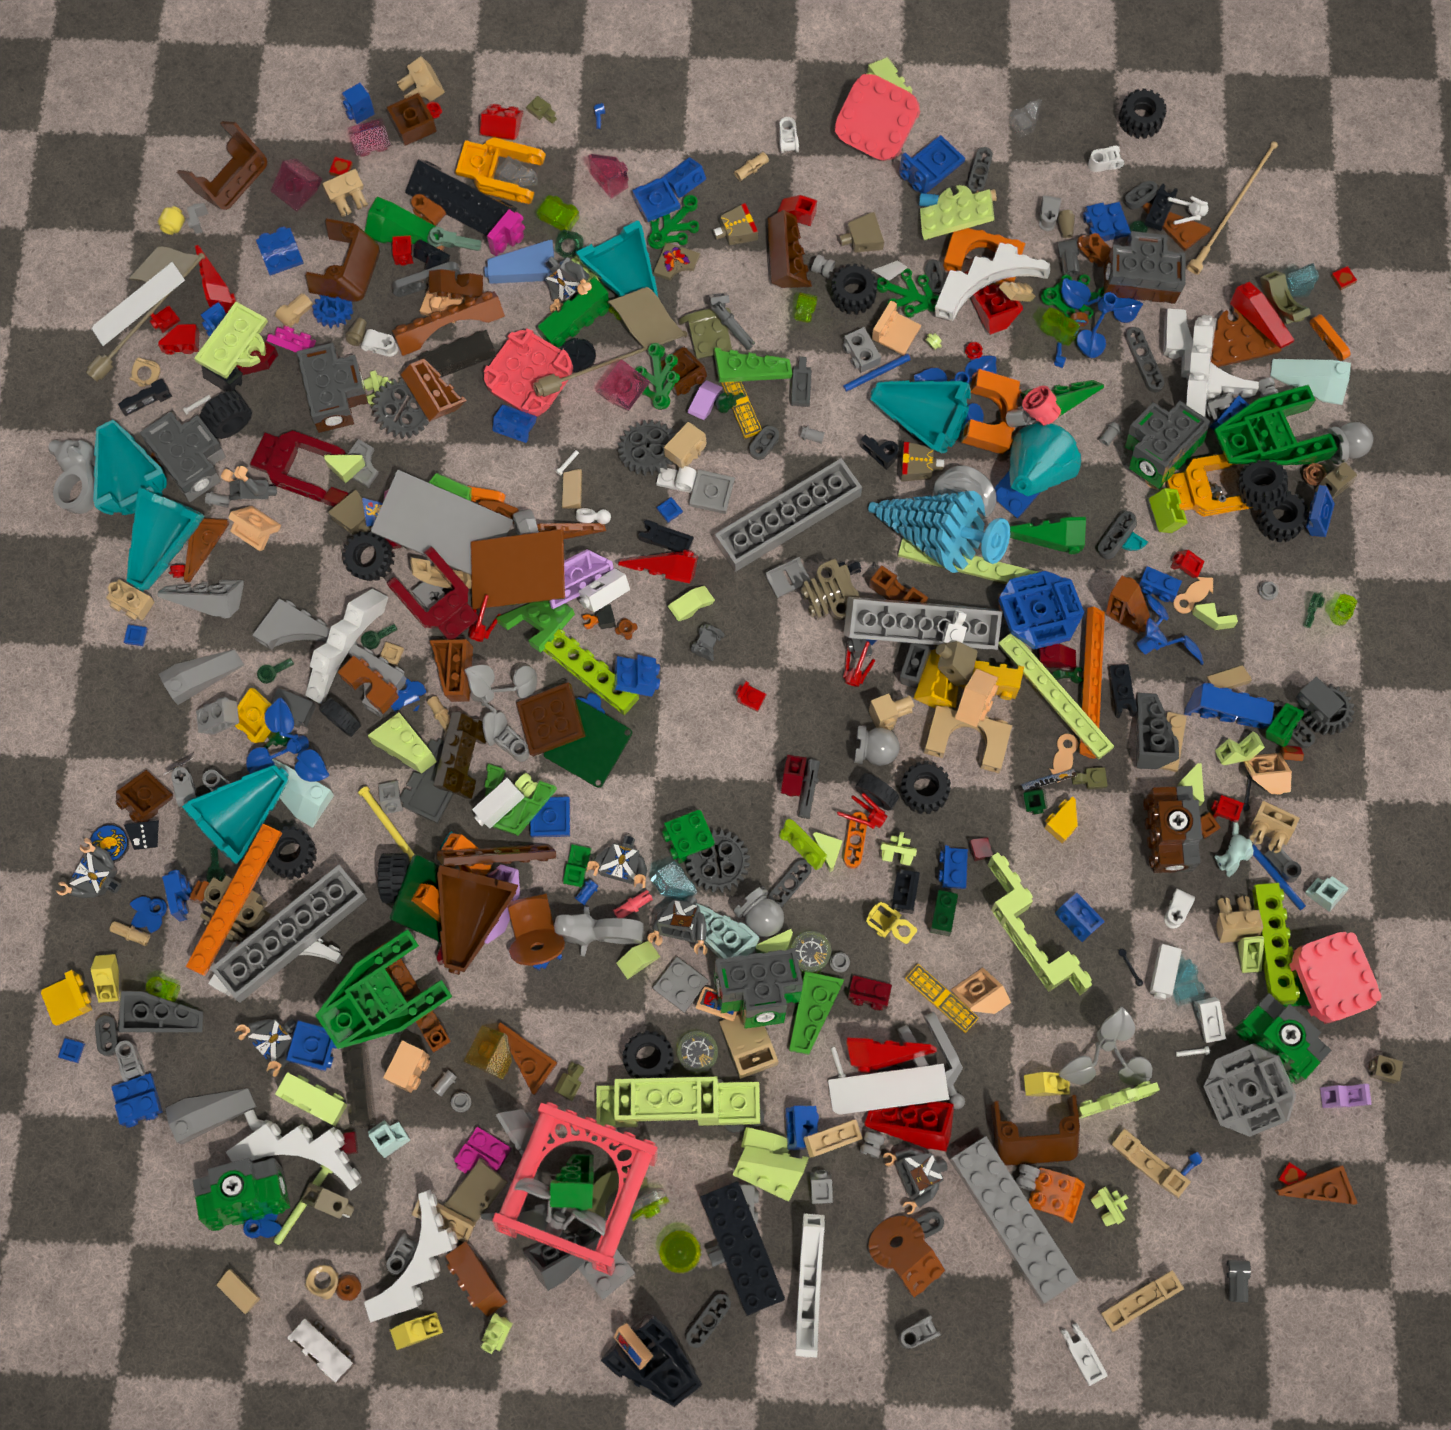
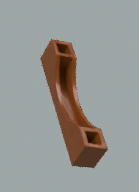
M488 291L478 298H469L460 305H451L442 312H433L429 317L417 318L411 324L399 325L392 332L402 356L420 350L432 333L448 323L467 319L490 323L505 317V314L495 291Z

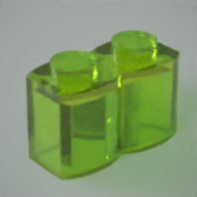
M548 195L537 210V217L556 229L569 234L579 219V211L574 205L563 203L558 196Z
M1049 307L1042 316L1039 328L1045 334L1054 336L1061 344L1070 346L1078 335L1080 325L1075 320L1064 317L1059 310Z

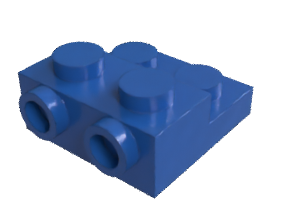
M666 177L655 179L649 184L638 186L632 190L633 199L640 212H643L647 222L680 209V203Z
M1104 202L1086 207L1083 213L1084 222L1088 223L1090 227L1089 235L1097 233L1104 242L1129 236L1131 233L1120 202L1104 205Z
M280 227L276 230V233L270 235L269 233H263L259 236V239H256L270 276L304 264L290 228Z
M1319 485L1318 492H1315L1314 499L1310 504L1306 528L1311 536L1326 537L1335 503L1327 486Z
M637 655L636 659L617 656L615 659V690L652 697L655 690H658L660 686V679L656 678V675L659 674L660 664H656V658Z
M179 870L170 871L168 875L162 876L171 915L179 922L188 920L186 914H189L188 905L183 901L189 900L193 889L190 881L187 882L185 876L180 875Z
M297 1021L286 1061L325 1072L327 1068H331L334 1057L330 1056L332 1048L336 1049L337 1047L323 1027Z
M151 1073L111 1087L116 1102L114 1106L119 1124L122 1126L126 1125V1128L138 1125V1121L146 1119V1121L156 1119L158 1117L157 1114L163 1112Z

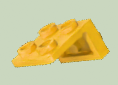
M73 970L64 973L66 979L41 991L45 1006L55 1026H59L92 1011L90 1005L92 1002L91 998L83 987L84 980L80 973L77 974Z

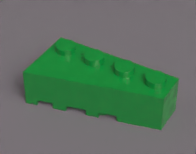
M595 276L590 280L592 287L588 290L587 294L580 295L578 293L573 300L568 299L563 303L561 311H554L537 326L539 335L545 341L555 347H561L570 336H576L580 329L584 326H590L598 316L607 314L610 309L608 291Z
M573 1154L570 1157L566 1167L561 1169V1174H557L555 1180L551 1182L550 1207L575 1208L580 1211L592 1208L594 1155Z

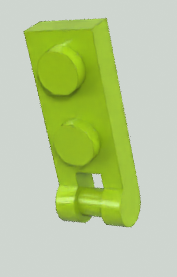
M791 819L786 820L784 828L779 834L780 838L788 841L815 870L820 869L828 855L795 821Z

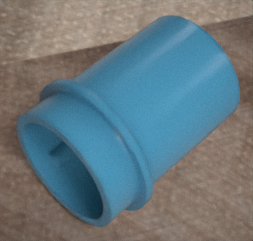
M921 193L919 206L928 207L936 205L939 195Z

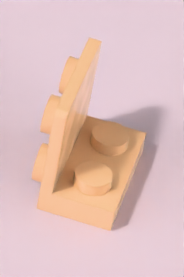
M890 301L873 329L872 340L905 355L919 332L921 325L898 314L896 311L897 303Z

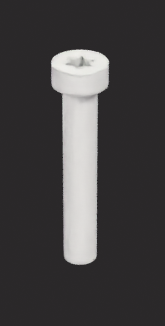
M207 395L189 407L182 409L187 415L191 410L210 400L211 397Z
M575 450L573 454L564 462V464L559 469L557 468L555 470V472L561 476L563 474L564 469L573 461V459L579 454V452Z
M1206 1046L1202 1049L1178 1051L1176 1056L1204 1053L1208 1055L1210 1051L1209 1047Z
M833 1047L831 1052L838 1070V1078H845L846 1074L843 1073L836 1047Z

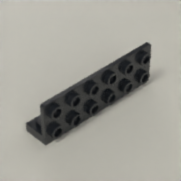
M418 159L405 190V193L412 197L417 194L424 195L432 202L440 205L445 210L446 215L486 236L509 209L514 213L517 210V207L503 200L494 199L441 171L442 168L427 160Z
M736 1181L700 1196L746 1317L784 1301V1294L740 1183Z

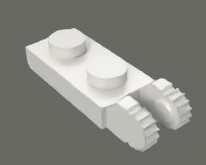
M1074 1323L1072 1324L1073 1331L1077 1334L1080 1341L1073 1343L1066 1329H1063L1061 1334L1069 1346L1067 1348L1088 1386H1091L1108 1375L1088 1338L1084 1336L1078 1324Z

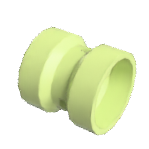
M525 773L514 785L526 798L530 799L533 797L538 783L533 782L531 776Z

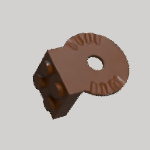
M547 894L511 901L508 909L516 938L509 949L511 959L521 965H539L559 956L565 948V941L561 935L555 933ZM535 945H543V948L540 950H531Z
M894 1216L880 1223L871 1234L869 1252L872 1259L881 1267L894 1269L905 1288L914 1298L946 1271L933 1249L925 1242V1235L921 1225L911 1217ZM894 1237H902L903 1243L899 1247L893 1248L890 1246V1242Z

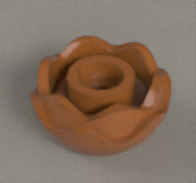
M346 1274L339 1278L335 1292L341 1300L352 1301L358 1297L362 1285L358 1277Z

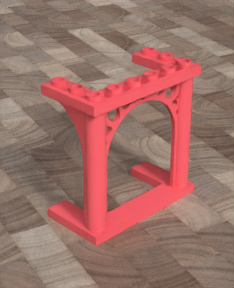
M541 1103L538 1109V1120L499 1214L495 1213L492 1220L497 1232L515 1239L517 1234L523 1235L592 1262L593 1269L612 1276L615 1270L614 1254L649 1165L655 1166L658 1147L654 1146L655 1143L650 1140L643 1139V1141L635 1139L636 1136L629 1132L619 1133L611 1125L596 1124L597 1121L590 1117L580 1118L574 1111L566 1109L564 1112L559 1110L558 1106L553 1103ZM561 1125H564L567 1129L565 1138H559L555 1132V1129L560 1130ZM571 1127L576 1132L577 1130H579L580 1133L578 1136H574L571 1134ZM550 1133L552 1138L555 1140V1142L552 1144L547 1143L551 1139L550 1137H548ZM596 1136L598 1138L597 1141H593L592 1137ZM567 1142H589L602 1148L612 1158L618 1171V1193L606 1222L604 1236L601 1235L595 1251L517 1221L528 1192L514 1190L515 1185L524 1178L534 1179L544 1157L557 1146ZM613 1143V1146L619 1145V1147L614 1151L609 1148L610 1144ZM623 1150L631 1151L630 1159L626 1161H619L617 1159L619 1152ZM631 1165V1168L627 1167V1173L622 1171L623 1166Z

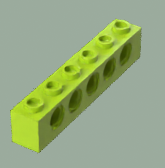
M558 629L554 634L555 638L544 645L545 649L543 651L625 716L639 700V694L623 691L622 694L615 695L613 693L615 690V673L613 674L609 671V667L603 661L598 662L594 659V655L589 650L585 649L584 651L580 648V644L571 637L569 639L565 636L563 630ZM557 643H564L562 648L555 647ZM572 654L579 655L576 660L569 658ZM586 666L594 667L593 670L589 672L584 670ZM602 677L608 678L606 683L598 682Z
M1279 883L1256 884L1252 892L1255 910H1259L1263 924L1261 936L1264 937L1263 966L1267 992L1282 1005L1294 1004L1297 998H1299L1300 992L1299 987L1295 986L1294 981L1296 970L1291 971L1289 965L1292 963L1293 949L1289 947L1288 943L1290 929L1285 924L1287 910L1282 905L1284 891L1280 889ZM1266 902H1272L1275 905V909L1268 908ZM1269 921H1275L1278 928H1272L1269 925ZM1272 940L1279 941L1281 947H1274L1272 945ZM1275 960H1281L1284 963V967H1278L1275 964ZM1278 979L1285 980L1287 987H1281L1278 984Z

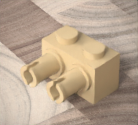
M419 57L407 66L409 74L400 81H397L398 86L403 92L416 83V88L404 95L405 98L419 93L421 97L432 101L445 93L432 66L423 57Z
M356 169L323 183V189L330 203H336L341 217L346 216V213L347 215L352 213L345 199L349 195H352L358 210L362 209V205L363 207L368 206L362 193L363 183Z
M687 422L664 446L665 457L675 463L678 470L679 468L683 469L685 466L689 467L688 464L693 459H697L698 455L700 456L701 451L705 448L707 443L706 434L690 422Z
M119 579L108 586L110 593L106 599L110 603L109 606L118 612L123 610L126 612L125 615L134 621L136 618L143 621L155 603L149 595Z
M886 694L871 700L869 713L876 728L883 727L892 730L894 725H896L897 718L913 712L912 707H914V703L910 695L894 702L890 695Z
M1263 801L1250 826V829L1254 830L1250 840L1254 842L1257 837L1255 844H1261L1264 836L1272 838L1268 848L1272 851L1274 846H1276L1274 853H1279L1283 844L1287 845L1300 818Z
M1243 896L1237 899L1240 912H1232L1229 898H1225L1226 903H1224L1223 898L1217 901L1220 913L1216 928L1220 943L1238 942L1245 937L1261 936L1263 924L1259 910H1252L1248 896H1245V901Z

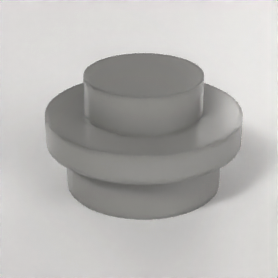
M1264 582L1259 588V594L1265 600H1273L1278 595V587L1273 582Z
M838 952L832 955L830 966L835 972L841 973L849 968L850 960L846 954Z
M457 1092L451 1099V1106L457 1112H465L471 1106V1098L465 1092Z

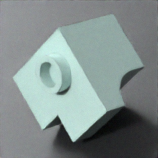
M1333 876L1325 881L1317 878L1305 894L1330 912L1348 891V887Z
M386 1120L368 1131L370 1139L384 1158L410 1141V1138L399 1122L389 1126Z

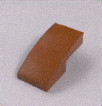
M480 501L478 505L512 520L513 514L519 512L518 508L501 502Z
M198 880L189 897L190 901L198 904L203 903L205 898L204 892L209 882Z

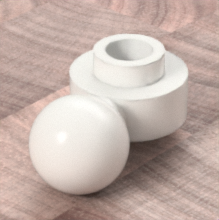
M581 508L576 511V520L580 523H591L597 520L600 524H607L611 519L609 511L604 509L597 513L588 508Z

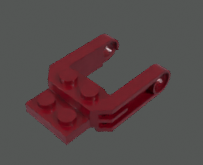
M293 430L280 435V437L264 433L250 463L251 468L268 473L272 484L276 485V487L318 502H323L322 499L327 493L324 489L287 476L297 456L298 448L324 457L325 455H345L346 452L336 445Z
M430 546L423 553L434 563L435 569L454 589L453 591H450L434 604L428 612H425L395 577L391 578L387 585L424 628H438L447 640H455L474 624L479 616L467 603L469 588L438 552Z

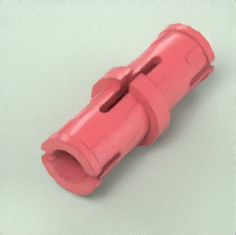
M646 889L636 897L627 899L628 902L614 909L613 912L617 918H624L632 912H638L640 907L652 901L653 898Z

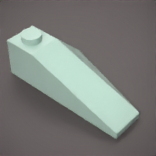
M1273 359L1270 377L1296 388L1309 384L1314 397L1318 398V400L1342 405L1349 382L1351 363L1336 360Z
M272 759L278 769L282 767L289 775L287 777L289 782L280 799L298 820L313 828L334 797V794L330 789L318 782H309L301 779L294 769Z
M697 904L700 907V912L704 914L707 924L706 940H704V943L719 959L753 954L759 937L746 924L733 921L730 917L722 916L707 907Z

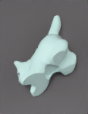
M1233 822L1232 839L1226 854L1214 856L1221 871L1226 870L1228 877L1236 872L1239 862L1241 860L1248 861L1254 851L1252 841L1238 834V822Z

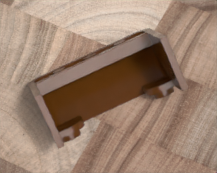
M222 121L220 124L232 136L226 145L227 152L232 159L211 182L205 177H196L191 171L178 170L176 173L196 194L215 207L228 210L267 166V158L236 122Z
M326 218L329 240L351 243L343 266L332 265L327 268L325 275L306 272L309 293L333 298L339 297L340 299L354 302L360 301L365 297L379 258V244L354 223Z
M1072 1095L1067 1099L1069 1116L1064 1117L1060 1121L1059 1134L1019 1137L1018 1128L1013 1122H1001L999 1102L994 1101L991 1104L995 1148L1004 1165L1013 1166L1074 1160L1079 1153L1080 1136L1076 1095Z

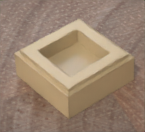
M386 642L380 657L386 659L389 664L398 666L404 648Z

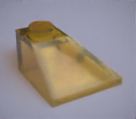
M481 1026L463 1062L503 1080L512 1063L507 1034Z

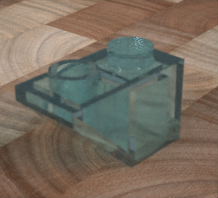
M1310 263L1287 275L1288 289L1293 298L1309 296L1314 289V285L1319 278L1318 270H1315L1314 263Z
M675 861L657 870L651 878V881L663 896L685 901L687 896L694 897L698 892L695 885L689 881L683 869Z
M1191 959L1183 963L1175 980L1173 994L1178 1007L1204 998L1205 988L1202 982L1198 980V969Z

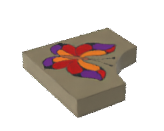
M666 243L653 273L655 276L671 281L674 275L681 271H694L700 258V253Z

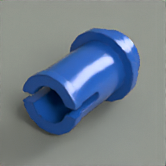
M590 879L588 882H584L585 886L575 897L584 906L593 893L598 891L597 888L599 887Z

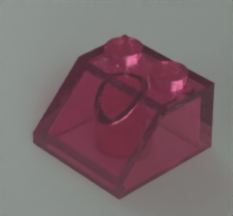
M382 118L348 127L356 156H367L371 154V151L375 150L382 152L391 146Z
M588 155L590 174L610 199L628 188V168L624 162H620L617 157Z
M298 159L284 160L271 192L297 212L317 193L322 178Z
M620 359L596 392L612 404L629 411L650 381Z

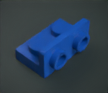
M690 157L663 176L666 177L678 198L683 197L706 180L702 165Z
M219 302L201 314L204 321L202 325L209 337L226 316Z
M502 404L494 416L493 431L526 443L529 432L536 423L537 416Z
M1147 566L1139 586L1145 594H1154L1159 596L1161 601L1173 602L1182 581Z
M945 845L944 851H940L939 862L943 863V870H939V882H942L943 888L966 889L968 849L949 848L948 845Z
M1078 893L1073 895L1055 912L1056 916L1081 942L1086 940L1089 935L1105 922Z

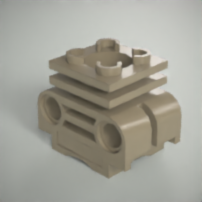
M835 558L820 565L816 571V580L812 578L809 584L808 581L803 582L800 590L804 600L808 599L809 601L808 610L811 617H815L816 620L821 619L822 615L823 617L828 616L829 612L834 619L844 620L848 597H860L858 591L851 583L847 565L839 567ZM821 571H828L830 573V577H822ZM836 606H843L845 608V613H838L836 611Z
M227 875L222 882L213 877L204 892L205 900L215 909L219 906L233 880ZM250 892L226 937L230 942H243V939L237 934L239 932L245 937L248 934L241 927L242 925L249 930L257 931L271 916L269 912L263 910L267 902L258 893ZM206 906L204 910L213 917L215 911ZM203 913L200 915L204 920L203 924L208 926L212 917L210 918Z

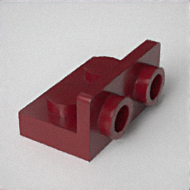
M853 975L848 1000H852L851 1004L863 1006L864 1003L871 1005V1009L882 1011L883 1008L887 1009L892 985Z

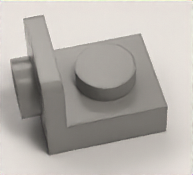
M1231 392L1209 400V406H1206L1209 417L1213 416V419L1217 420L1219 414L1216 408L1219 407V410L1230 406V403L1233 401Z
M398 781L379 784L380 804L384 813L403 811Z
M817 1170L815 1173H810L812 1204L833 1203L831 1172Z

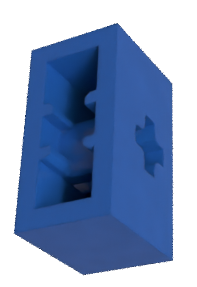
M361 83L342 93L344 98L342 103L346 108L345 113L350 121L354 120L356 124H359L375 114L370 95Z
M792 1106L785 1108L788 1150H807L804 1137L818 1133L817 1123L819 1115L816 1106Z

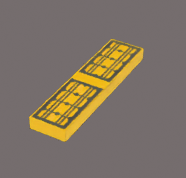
M721 382L727 395L732 393L735 396L741 392L744 394L742 398L736 400L737 405L732 408L744 438L759 434L762 429L742 382Z
M919 964L905 978L911 986L964 1033L978 1020L979 1017Z

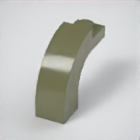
M1274 271L1260 277L1264 295L1270 300L1284 324L1300 322L1304 320V317L1311 315L1308 307L1298 304L1293 299L1284 273Z
M622 1169L624 1173H627V1169ZM617 1170L605 1174L593 1185L592 1208L587 1209L600 1215L605 1220L607 1201L610 1195L619 1188ZM644 1177L641 1187H648L647 1177Z

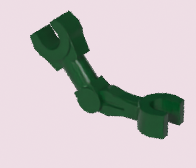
M1080 667L1073 669L1071 672L1056 670L1050 673L1056 680L1071 678L1076 684L1084 681L1083 677L1080 678L1077 673L1083 671Z

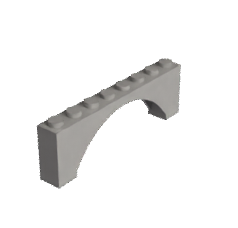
M279 598L253 633V637L260 644L273 650L278 645L299 640H316L327 643L330 629L326 627L327 625L322 620L312 619L307 611L303 609L299 611L292 602L288 600L284 602ZM355 641L347 654L351 658L355 656L358 660L360 658L364 659L369 664L368 668L371 671L377 670L383 676L382 680L384 682H391L398 689L396 691L398 694V691L406 683L405 672L397 666L393 668L388 665L389 662L386 659L373 656V652L368 648L364 647L362 649L358 647V643ZM364 683V700L362 701L364 707L377 716L382 717L383 714L370 704L366 698V695L372 689V684Z

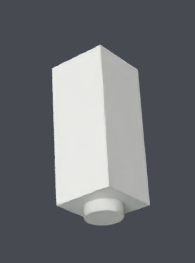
M614 568L579 590L581 605L585 609L596 612L628 592L630 587L626 575Z
M506 778L472 809L476 814L474 818L481 826L485 824L491 828L525 796Z
M1165 944L1159 947L1149 991L1150 994H1154V998L1166 1000V998L1172 996L1182 949Z

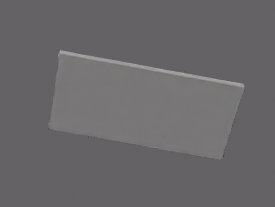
M397 470L375 523L371 527V532L425 556L427 555L423 552L432 546L449 566L472 575L471 541L506 537L513 524V520Z

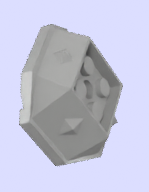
M1251 1044L1216 1059L1204 1085L1220 1125L1249 1137L1289 1121L1296 1098L1295 1090L1279 1055L1256 1044ZM1251 1084L1257 1089L1256 1095L1250 1092Z

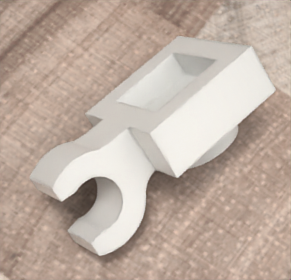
M955 610L953 622L946 623L942 638L943 642L959 641L963 643L967 627L962 626L966 619V613Z

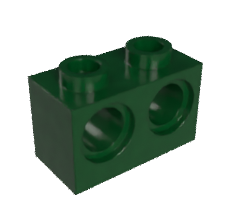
M938 891L930 933L950 936L958 899L957 893Z

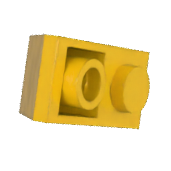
M1073 796L1069 801L1065 799L1058 806L1060 810L1056 815L1052 813L1045 820L1047 822L1045 829L1062 844L1078 826L1076 799Z

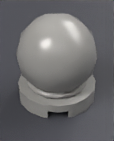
M1349 422L1341 428L1336 426L1328 428L1329 431L1324 433V435L1331 433L1338 450L1330 459L1337 465L1346 462L1348 458L1358 459L1366 455L1373 444L1371 430L1360 422Z
M865 725L858 726L856 740H860V747L855 750L854 763L862 764L863 760L867 759L873 765L882 766L896 759L900 751L898 737L891 730L881 727L874 728L868 732Z
M762 886V888L759 887L745 898L747 902L742 907L738 905L734 909V913L738 918L745 917L746 925L757 936L767 938L778 933L783 927L784 912L780 904L773 899L766 898L768 891Z

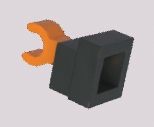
M611 604L605 605L604 610L597 612V616L589 614L582 616L583 620H591L589 624L584 625L585 629H591L597 623H599L601 630L616 627Z

